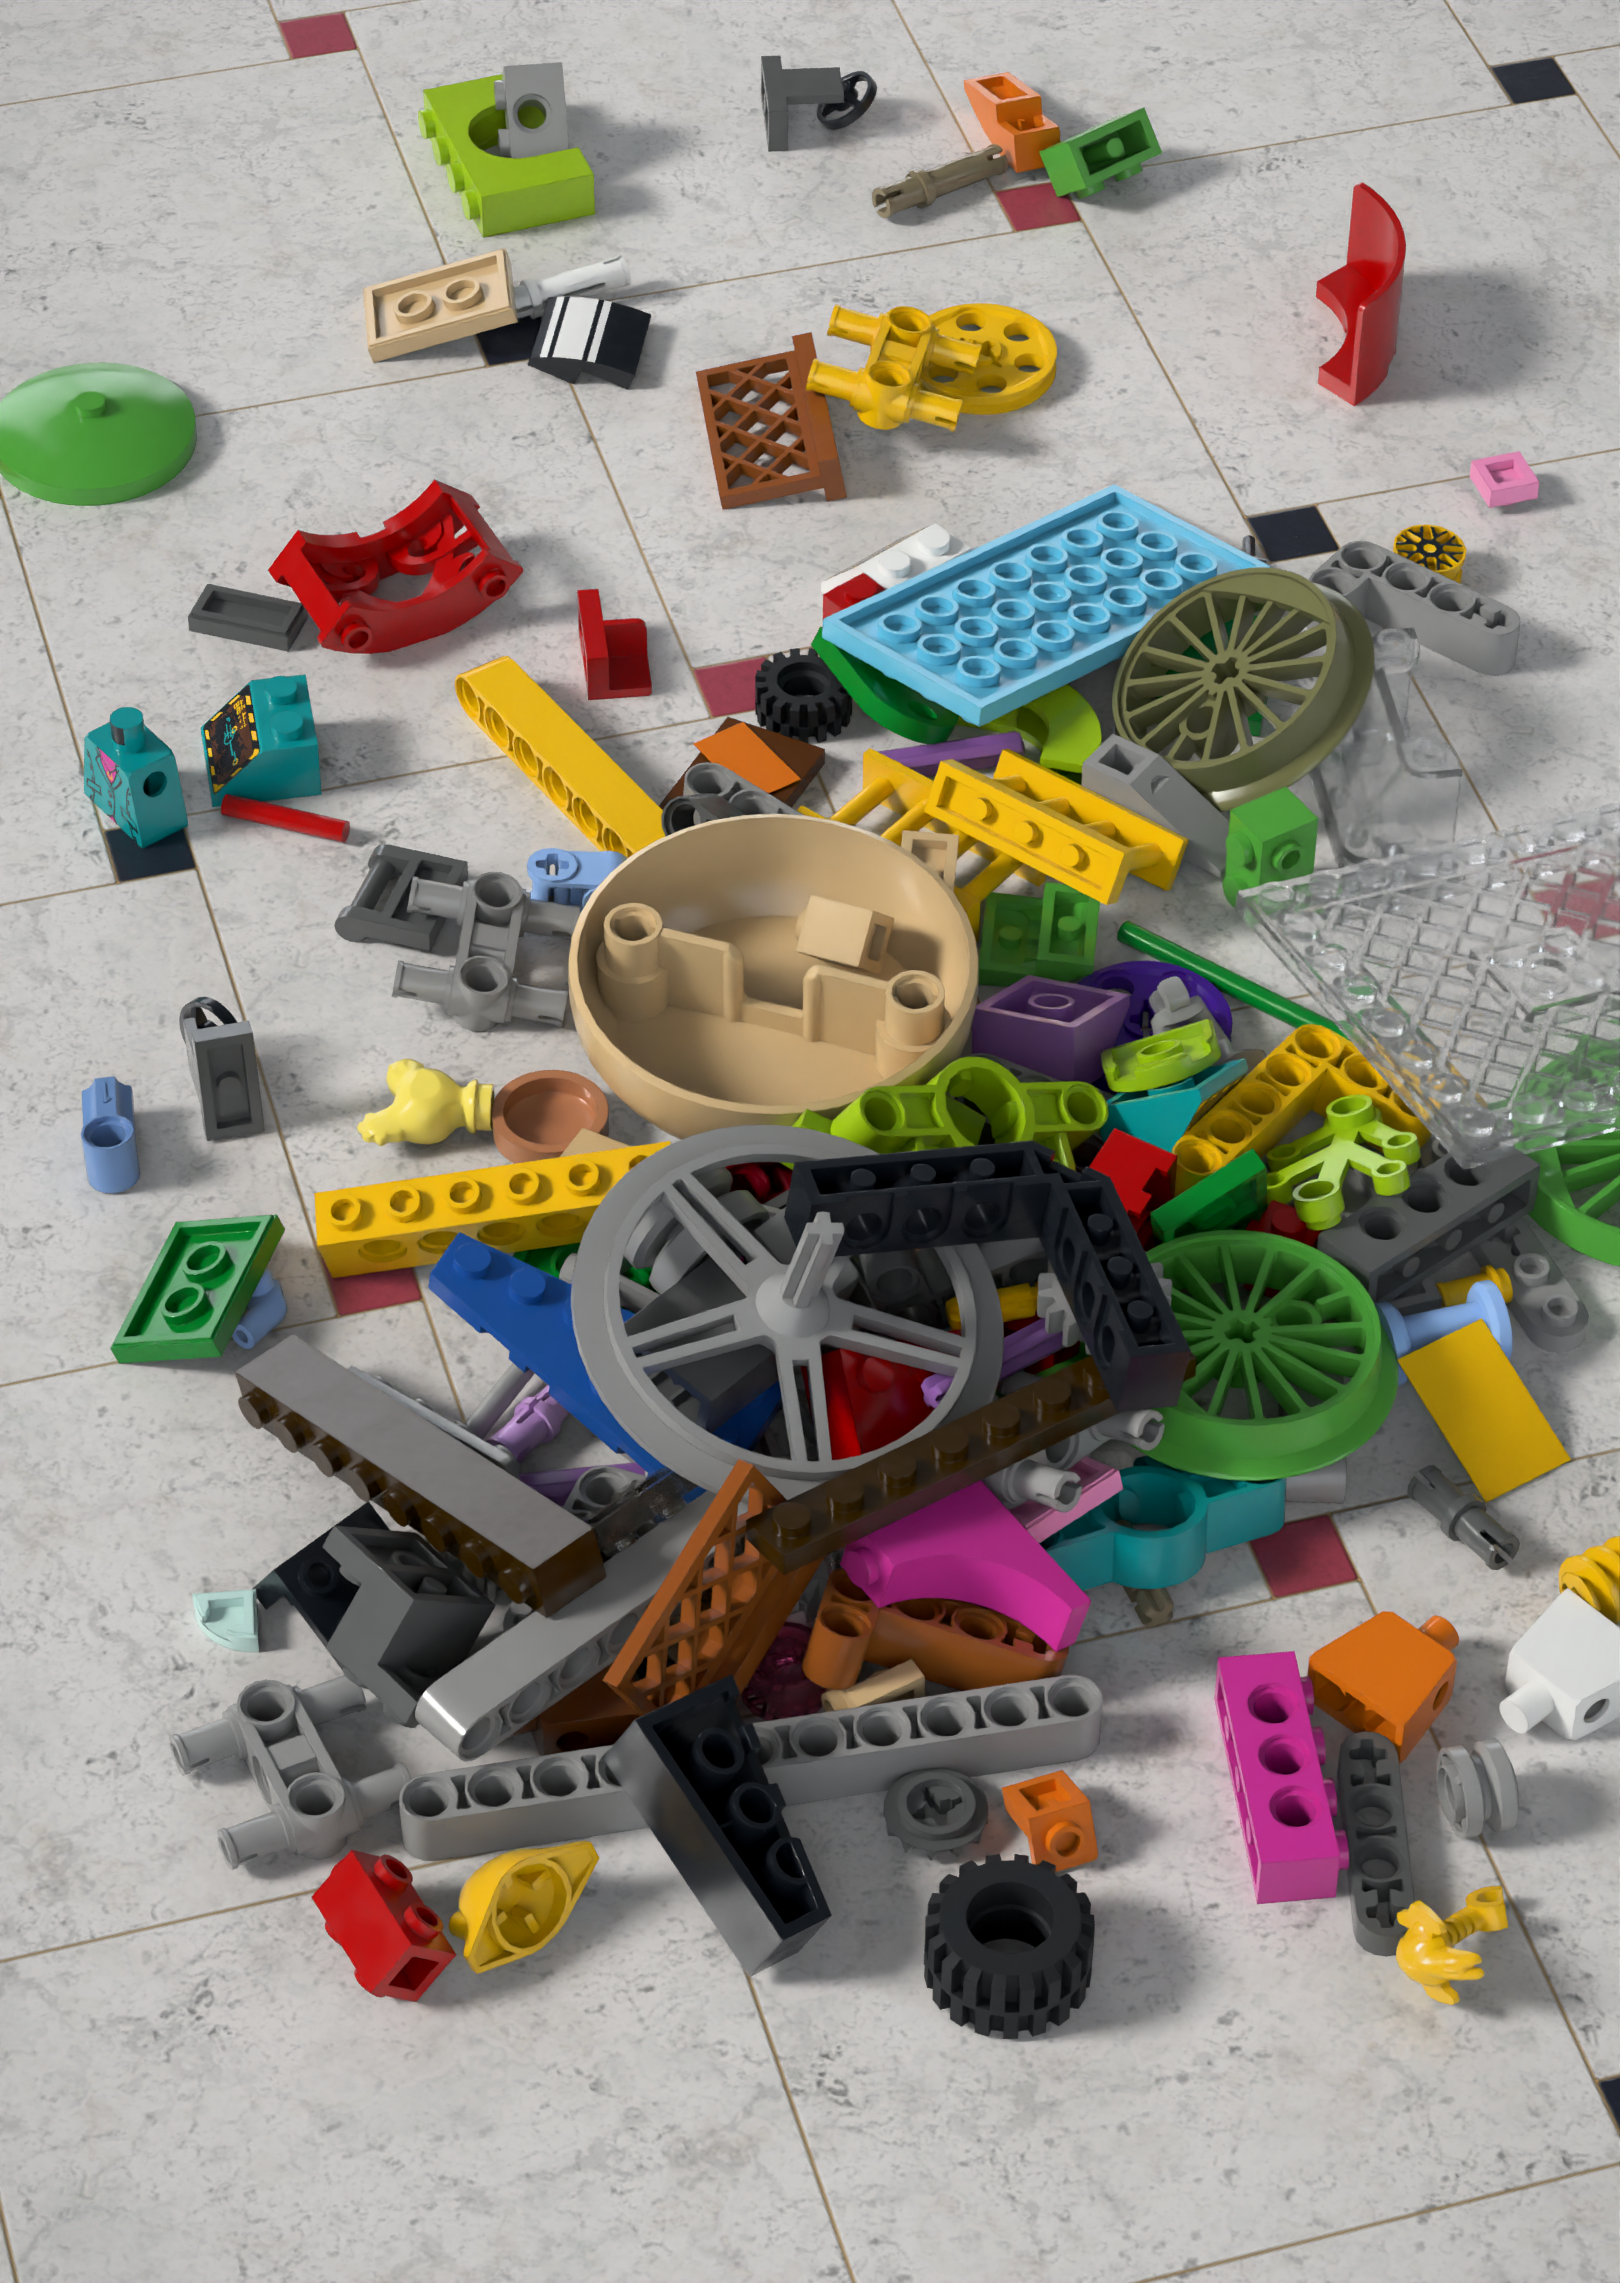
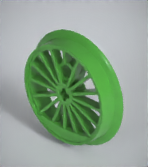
M1216 1230L1190 1234L1165 1242L1146 1252L1150 1264L1160 1262L1163 1265V1278L1171 1279V1309L1191 1353L1197 1357L1196 1375L1183 1382L1177 1406L1150 1409L1158 1411L1163 1416V1419L1159 1422L1163 1423L1165 1428L1159 1444L1149 1451L1139 1449L1137 1446L1130 1444L1132 1447L1161 1463L1197 1475L1238 1481L1274 1480L1313 1472L1345 1458L1365 1444L1384 1423L1393 1406L1398 1388L1399 1370L1397 1356L1380 1323L1378 1312L1370 1295L1360 1281L1339 1262L1299 1241L1275 1234L1248 1230ZM1236 1283L1254 1284L1245 1310L1241 1309ZM1209 1284H1223L1227 1306ZM1267 1287L1280 1290L1276 1296L1259 1310ZM1187 1289L1190 1292V1294L1194 1297V1299L1185 1295L1179 1290ZM1333 1319L1336 1322L1322 1324V1322ZM1081 1341L1078 1361L1090 1356L1086 1354L1085 1343ZM1354 1346L1357 1354L1333 1349L1330 1347ZM1319 1371L1352 1379L1347 1384L1342 1385ZM1212 1378H1215L1218 1384L1209 1409L1206 1412L1191 1397ZM1260 1381L1270 1391L1288 1416L1270 1419L1263 1416L1257 1387ZM1288 1381L1324 1402L1315 1407L1307 1406ZM1230 1387L1244 1388L1250 1420L1220 1417Z

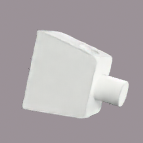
M1569 1588L1564 1590L1513 1646L1509 1654L1504 1687L1510 1696L1499 1705L1500 1713L1505 1723L1515 1732L1524 1734L1537 1723L1543 1721L1565 1740L1576 1741L1620 1717V1628Z

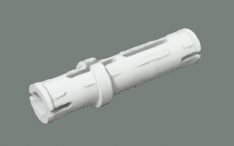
M619 254L604 261L585 265L546 279L534 281L532 278L522 280L520 286L514 287L517 318L530 315L534 319L542 316L549 297L587 298L610 289L630 285L631 277L625 259L622 258V254Z

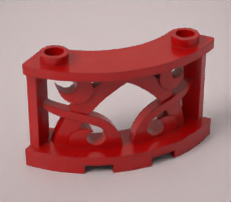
M434 479L415 501L396 515L383 521L385 529L361 538L357 532L319 535L297 530L268 571L276 583L292 588L321 632L317 640L323 648L352 654H374L391 652L435 638L465 624L484 611L493 602L502 598L508 592L510 586L523 573V568L518 561L513 560L478 511L480 506L473 496ZM465 526L467 531L455 539V534ZM479 546L482 551L475 557V554L469 551ZM400 572L410 576L432 573L427 587L420 596L400 602L371 596L377 589L380 580Z

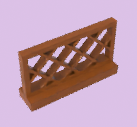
M812 332L792 336L793 351L696 371L722 510L824 488L827 502L847 498L825 394L806 390L814 358L817 359ZM789 370L776 384L763 380L769 374ZM727 383L736 385L726 395L709 388ZM751 390L764 395L755 405L742 401ZM778 401L792 405L783 415L769 411ZM729 411L742 416L733 426L719 422ZM757 422L771 426L761 436L747 432ZM785 432L799 437L789 447L776 442ZM735 443L749 447L739 458L726 454ZM764 453L777 458L768 468L753 464ZM792 464L810 471L793 476L782 474ZM741 475L755 479L750 485L729 489Z
M738 1459L602 1680L640 1716H644L731 1674L734 1677L740 1694H742L825 1557L823 1556L783 1575L745 1538L744 1554L734 1558L735 1538L746 1532V1520L787 1501L754 1465ZM749 1488L748 1511L737 1516L738 1504ZM715 1546L714 1567L703 1571L704 1560L711 1548ZM712 1587L711 1608L700 1613L702 1591ZM682 1601L680 1622L669 1627L670 1615L678 1602ZM679 1642L677 1663L666 1668L668 1647ZM647 1657L646 1678L632 1684L630 1680L643 1659Z

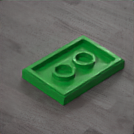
M278 1215L175 1222L110 1347L118 1363L222 1357L285 1231Z

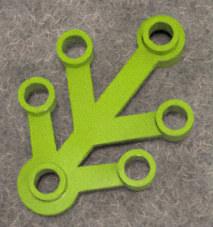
M1356 1094L1334 1100L1326 1107L1327 1117L1324 1120L1323 1127L1289 1144L1279 1145L1268 1151L1267 1160L1271 1172L1267 1173L1268 1206L1272 1200L1286 1204L1293 1199L1299 1220L1305 1222L1308 1229L1325 1230L1336 1226L1342 1219L1341 1213L1345 1209L1341 1187L1349 1166L1371 1176L1375 1192L1379 1195H1396L1410 1187L1411 1182L1407 1166L1417 1162L1421 1157L1417 1136L1412 1132H1400L1382 1124L1381 1111L1373 1106L1372 1099L1369 1096ZM1368 1141L1383 1148L1384 1157L1358 1144ZM1331 1144L1330 1146H1328V1147H1326V1148H1324V1149H1322V1150H1320V1151H1318V1152H1316V1153H1314V1154H1312V1155H1310V1156H1308V1157H1306V1158L1303 1157V1156H1305V1155H1308V1154H1310V1153H1312V1152H1314V1151H1316V1150H1318V1149H1321V1148H1323V1147H1325V1146ZM1320 1172L1318 1179H1313L1305 1183H1302L1293 1190L1292 1185L1299 1183Z

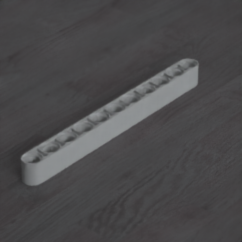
M1064 1675L753 1723L762 1745L757 1755L769 1784H778L787 1806L887 1791L898 1779L915 1770L935 1767L947 1768L960 1772L970 1778L1078 1761L1093 1754L1100 1743L1102 1692L1098 1685L1089 1678L1080 1675ZM613 1745L422 1774L413 1777L405 1783L399 1796L402 1843L410 1855L423 1861H439L649 1828V1826L603 1759Z

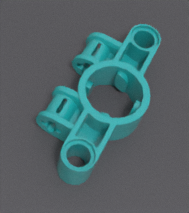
M1142 1456L1136 1458L1133 1467L1119 1470L1123 1490L1039 1544L1082 1591L1111 1582L1138 1589H1158L1174 1586L1187 1581L1197 1574L1204 1565L1206 1554L1265 1537L1279 1531L1283 1527L1285 1520L1287 1478L1262 1481L1218 1479L1189 1473L1161 1463L1149 1456ZM1120 1519H1125L1132 1524H1159L1171 1529L1158 1531L1133 1530L1116 1522Z

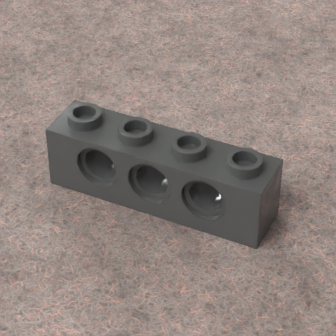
M1488 1128L1469 1141L1457 1144L1448 1154L1426 1168L1414 1171L1409 1176L1411 1185L1406 1191L1391 1196L1376 1195L1365 1206L1341 1220L1336 1226L1323 1230L1318 1236L1317 1250L1330 1256L1349 1270L1364 1286L1374 1304L1385 1301L1390 1302L1534 1210L1540 1164Z

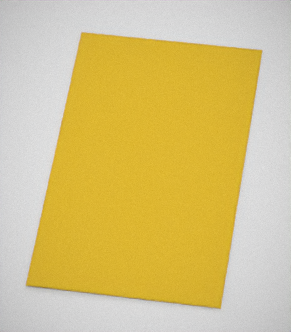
M1482 1318L1397 1359L1486 1503L1571 1460Z

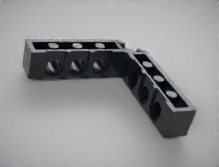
M1034 1141L794 1162L784 1218L796 1248L806 1224L813 1223L818 1212H829L831 1223H843L844 1235L834 1257L1039 1238L1116 1412L1177 1406L1191 1350L1109 1176L1086 1166L1082 1173L1074 1171L1053 1161L1056 1151Z

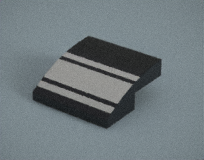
M565 296L549 297L542 314L528 366L571 384H575L582 370L628 390L636 374L651 314L619 303L600 299Z

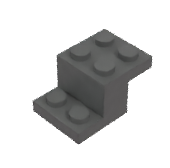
M334 1526L322 1547L341 1564L340 1573L350 1582L360 1586L325 1649L344 1666L343 1673L351 1682L370 1690L384 1703L383 1711L391 1720L402 1726L415 1728L417 1725H420L415 1718V1710L420 1697L435 1681L464 1662L496 1605L415 1532Z

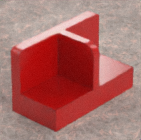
M599 589L577 590L578 632L588 700L651 695L652 682L647 656V627L645 621L640 618L603 620Z

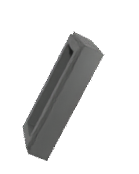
M207 584L188 615L189 631L289 652L308 616L307 610L299 602Z

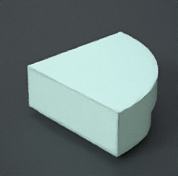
M256 1589L192 1594L196 1621L201 1630L211 1640L232 1650L259 1652Z

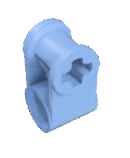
M557 848L536 851L529 857L527 862L528 876L532 880V891L529 892L531 893L530 899L548 902V896H554V903L581 906V913L596 888L614 869L628 858L614 851H565ZM552 864L555 865V875H550V865Z

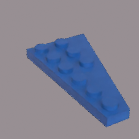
M459 1232L430 1272L428 1288L477 1332L491 1334L510 1351L508 1359L524 1373L532 1370L549 1385L548 1394L616 1454L626 1453L648 1472L646 1480L660 1493L665 1494L669 1491L685 1506L705 1493L706 1489L675 1473L642 1448L617 1422L601 1400L588 1376L578 1350L571 1311L572 1284ZM621 1308L623 1323L635 1315ZM779 1381L711 1434L728 1443L753 1452L783 1405Z

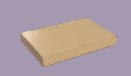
M506 248L363 289L367 345L373 363L518 322L512 267Z

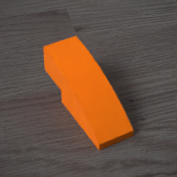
M1009 72L964 80V90L984 132L992 144H998L1003 149L999 154L1000 156L1006 155L1008 165L1016 173L1044 168L1045 166L1039 151L1060 142V129L1057 124L1042 114L1041 95Z

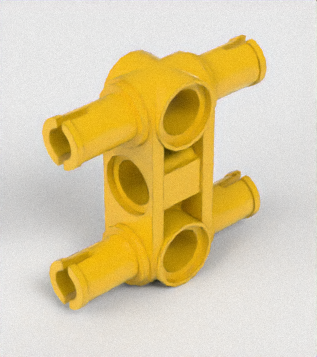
M835 304L827 336H835L870 346V355L865 368L860 367L858 372L821 362L819 359L814 358L806 390L850 401L849 407H853V410L857 411L859 419L875 429H894L900 424H904V422L909 423L910 419H915L955 432L963 400L919 389L920 384L918 382L924 367L929 368L930 363L967 373L974 377L982 345L940 335L939 329L932 325L930 317L922 310L914 307L897 306L889 312H885V314L880 313L879 317Z

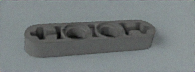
M1364 1731L1352 1734L1341 1744L1337 1781L1342 1828L1346 1833L1349 1848L1347 1876L1353 1933L1357 1943L1364 1950L1374 1955L1387 1957L1396 1955L1399 1940L1409 1929L1399 1924L1397 1913L1404 1909H1409L1410 1905L1415 1902L1398 1753L1395 1745L1387 1737L1379 1733ZM1360 1760H1371L1373 1768L1376 1769L1374 1783L1364 1784V1768ZM1365 1807H1377L1384 1810L1391 1819L1383 1825H1368L1357 1818L1356 1812ZM1380 1859L1391 1863L1397 1872L1388 1878L1380 1879L1366 1874L1361 1866L1368 1860ZM1388 1902V1918L1393 1928H1382L1379 1919H1376L1378 1903Z

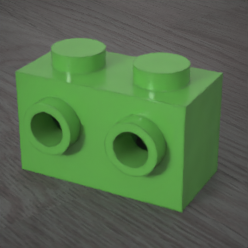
M1143 107L1113 117L1039 151L1057 197L1076 192L1078 199H1082L1105 189L1103 180L1114 176L1116 182L1142 172L1141 163L1161 154L1162 150L1146 110Z
M1286 786L1230 810L1229 832L1226 838V869L1222 887L1225 897L1231 906L1239 908L1255 925L1279 915L1287 914L1291 910L1311 902L1319 818Z

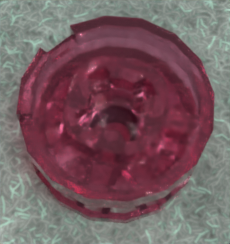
M787 1621L784 1623L748 1682V1687L741 1694L743 1703L754 1715L766 1721L816 1714L823 1706L821 1695L826 1692V1688L812 1682L802 1670V1661L811 1635V1628L800 1623ZM753 1694L756 1696V1697L748 1698V1696H751V1695H753ZM757 1705H763L762 1709H760V1708H758V1707H756V1706H757Z

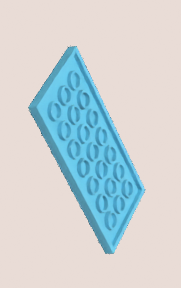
M1114 484L824 618L822 638L880 670L885 676L896 679L919 692L924 698L934 701L956 713L966 722L980 727L1123 657L1145 624L1167 603L1189 588L1223 573L1246 568H1271V566Z

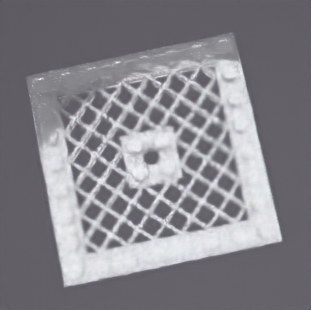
M1620 803L1606 804L1600 808L1574 814H1563L1548 820L1526 825H1515L1496 832L1474 837H1463L1457 841L1426 848H1415L1405 853L1379 859H1367L1353 865L1331 870H1320L1309 875L1279 882H1268L1262 886L1237 891L1235 910L1463 1170L1488 1164L1489 1162L1519 1152L1527 1154L1620 1130Z

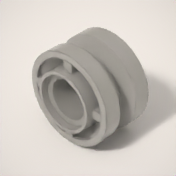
M1489 1738L1476 1741L1473 1745L1471 1756L1462 1745L1442 1748L1439 1751L1437 1762V1789L1443 1812L1454 1833L1461 1839L1478 1836L1482 1832L1484 1821L1495 1832L1514 1828L1518 1820V1784L1512 1763L1499 1740Z

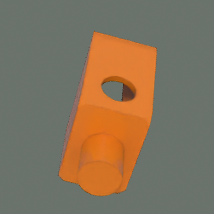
M1382 1611L1317 1650L1309 1657L1307 1676H1310L1312 1681L1314 1705L1354 1733L1368 1731L1387 1737L1395 1745L1399 1764H1401L1448 1704L1453 1694L1457 1659L1451 1651L1459 1644V1636L1456 1629L1448 1620L1437 1615L1432 1616L1417 1629L1394 1612Z

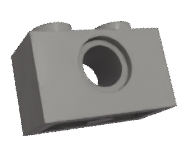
M562 62L504 66L502 80L494 81L496 110H505L506 129H498L500 157L526 158L570 149ZM527 106L536 107L543 113L545 122L538 128H527L520 123L518 112Z

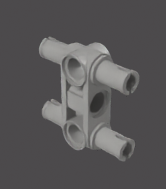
M502 872L481 874L475 880L470 879V882L464 881L463 886L418 879V877L413 876L407 913L416 912L457 920L456 926L462 927L455 966L450 965L448 971L408 964L398 960L392 997H403L442 1004V1010L452 1015L457 1024L471 1031L484 1032L493 1029L499 1023L504 1024V1021L510 1022L511 1017L555 1024L558 1027H562L568 990L560 991L517 983L518 977L513 976L518 938L524 937V932L566 939L571 942L581 906H569L530 899L531 893L526 892V889H522L518 881L512 876Z
M1021 1370L1000 1381L997 1390L999 1394H1005L1000 1397L1002 1398L1044 1377ZM1150 1409L1120 1412L981 1481L1008 1510L1031 1500L1052 1507L1056 1511L1066 1513L1077 1505L1082 1492V1485L1076 1484L1081 1480L1076 1473L1067 1470L1111 1439L1135 1445L1142 1450L1149 1451L1154 1449L1163 1437L1165 1427L1163 1423L1159 1422L1163 1419V1416L1158 1411Z
M345 1675L303 1690L297 1685L292 1687L290 1684L286 1685L276 1680L255 1681L243 1689L239 1694L236 1704L228 1706L227 1710L222 1712V1719L181 1734L176 1733L169 1736L174 1760L183 1776L191 1773L193 1770L235 1755L239 1760L244 1759L271 1811L232 1827L217 1830L219 1836L217 1837L218 1843L230 1870L237 1869L240 1865L283 1849L288 1855L293 1853L296 1856L299 1854L307 1859L322 1860L331 1858L340 1853L345 1847L348 1836L359 1832V1828L364 1827L365 1819L400 1807V1791L404 1784L412 1779L403 1763L350 1783L348 1779L341 1778L315 1729V1726L356 1711L366 1710V1699L362 1687L351 1682Z

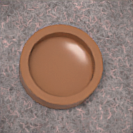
M540 1070L524 1074L506 1084L493 1101L491 1114L494 1143L499 1152L514 1164L560 1157L582 1128L606 1137L609 1136V1108L604 1093L594 1082L573 1072Z

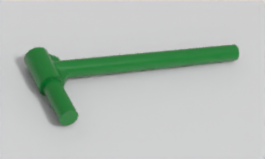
M1125 921L1118 930V941L1160 962L1189 969L1207 979L1219 991L1296 1029L1307 1024L1322 1025L1367 1052L1384 1035L1381 1024L1370 1015L1361 1014L1357 1018L1346 1019L1338 1024L1130 921Z

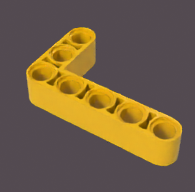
M1315 1024L1302 1025L1295 1029L1175 1143L1171 1153L1178 1156L1174 1198L1252 1148L1262 1159L1311 1110L1326 1118V1107L1338 1098L1356 1094L1369 1096L1372 1099L1373 1106L1381 1111L1382 1124L1400 1132L1416 1134L1419 1148L1431 1138L1442 1109L1441 1101L1426 1086L1331 1029ZM1366 1141L1367 1144L1383 1153L1382 1147Z

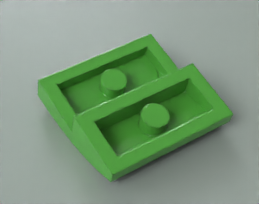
M1045 882L1043 898L991 892L986 897L979 955L978 985L1009 987L1027 975L1066 982L1093 974L1100 902L1066 884Z

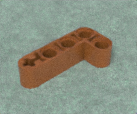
M838 1568L832 1571L828 1577L802 1661V1670L807 1678L819 1686L833 1690H844L850 1688L858 1681L864 1661L891 1669L912 1659L925 1676V1680L960 1691L1061 1676L1069 1654V1646L1055 1652L1042 1638L1018 1621L1000 1612L955 1599H909L878 1608L868 1595L850 1580L844 1568Z

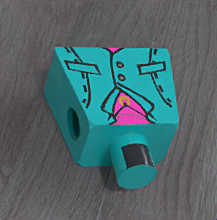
M122 707L113 711L110 715L109 723L90 731L84 738V794L143 849L188 826L176 759L172 750L144 724L143 714L140 710L133 707Z

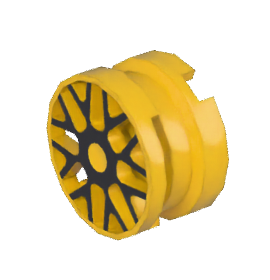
M1424 524L1408 527L1395 537L1392 552L1461 584L1463 572L1461 567L1464 565L1467 549L1463 540L1454 532L1441 526Z

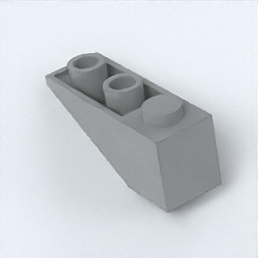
M1112 734L1083 762L1082 786L1188 838L1189 841L1182 860L1219 878L1224 875L1229 820L1162 756L1118 735Z

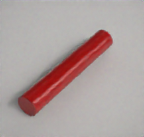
M225 794L221 803V814L224 816L344 843L350 831V822L236 795Z

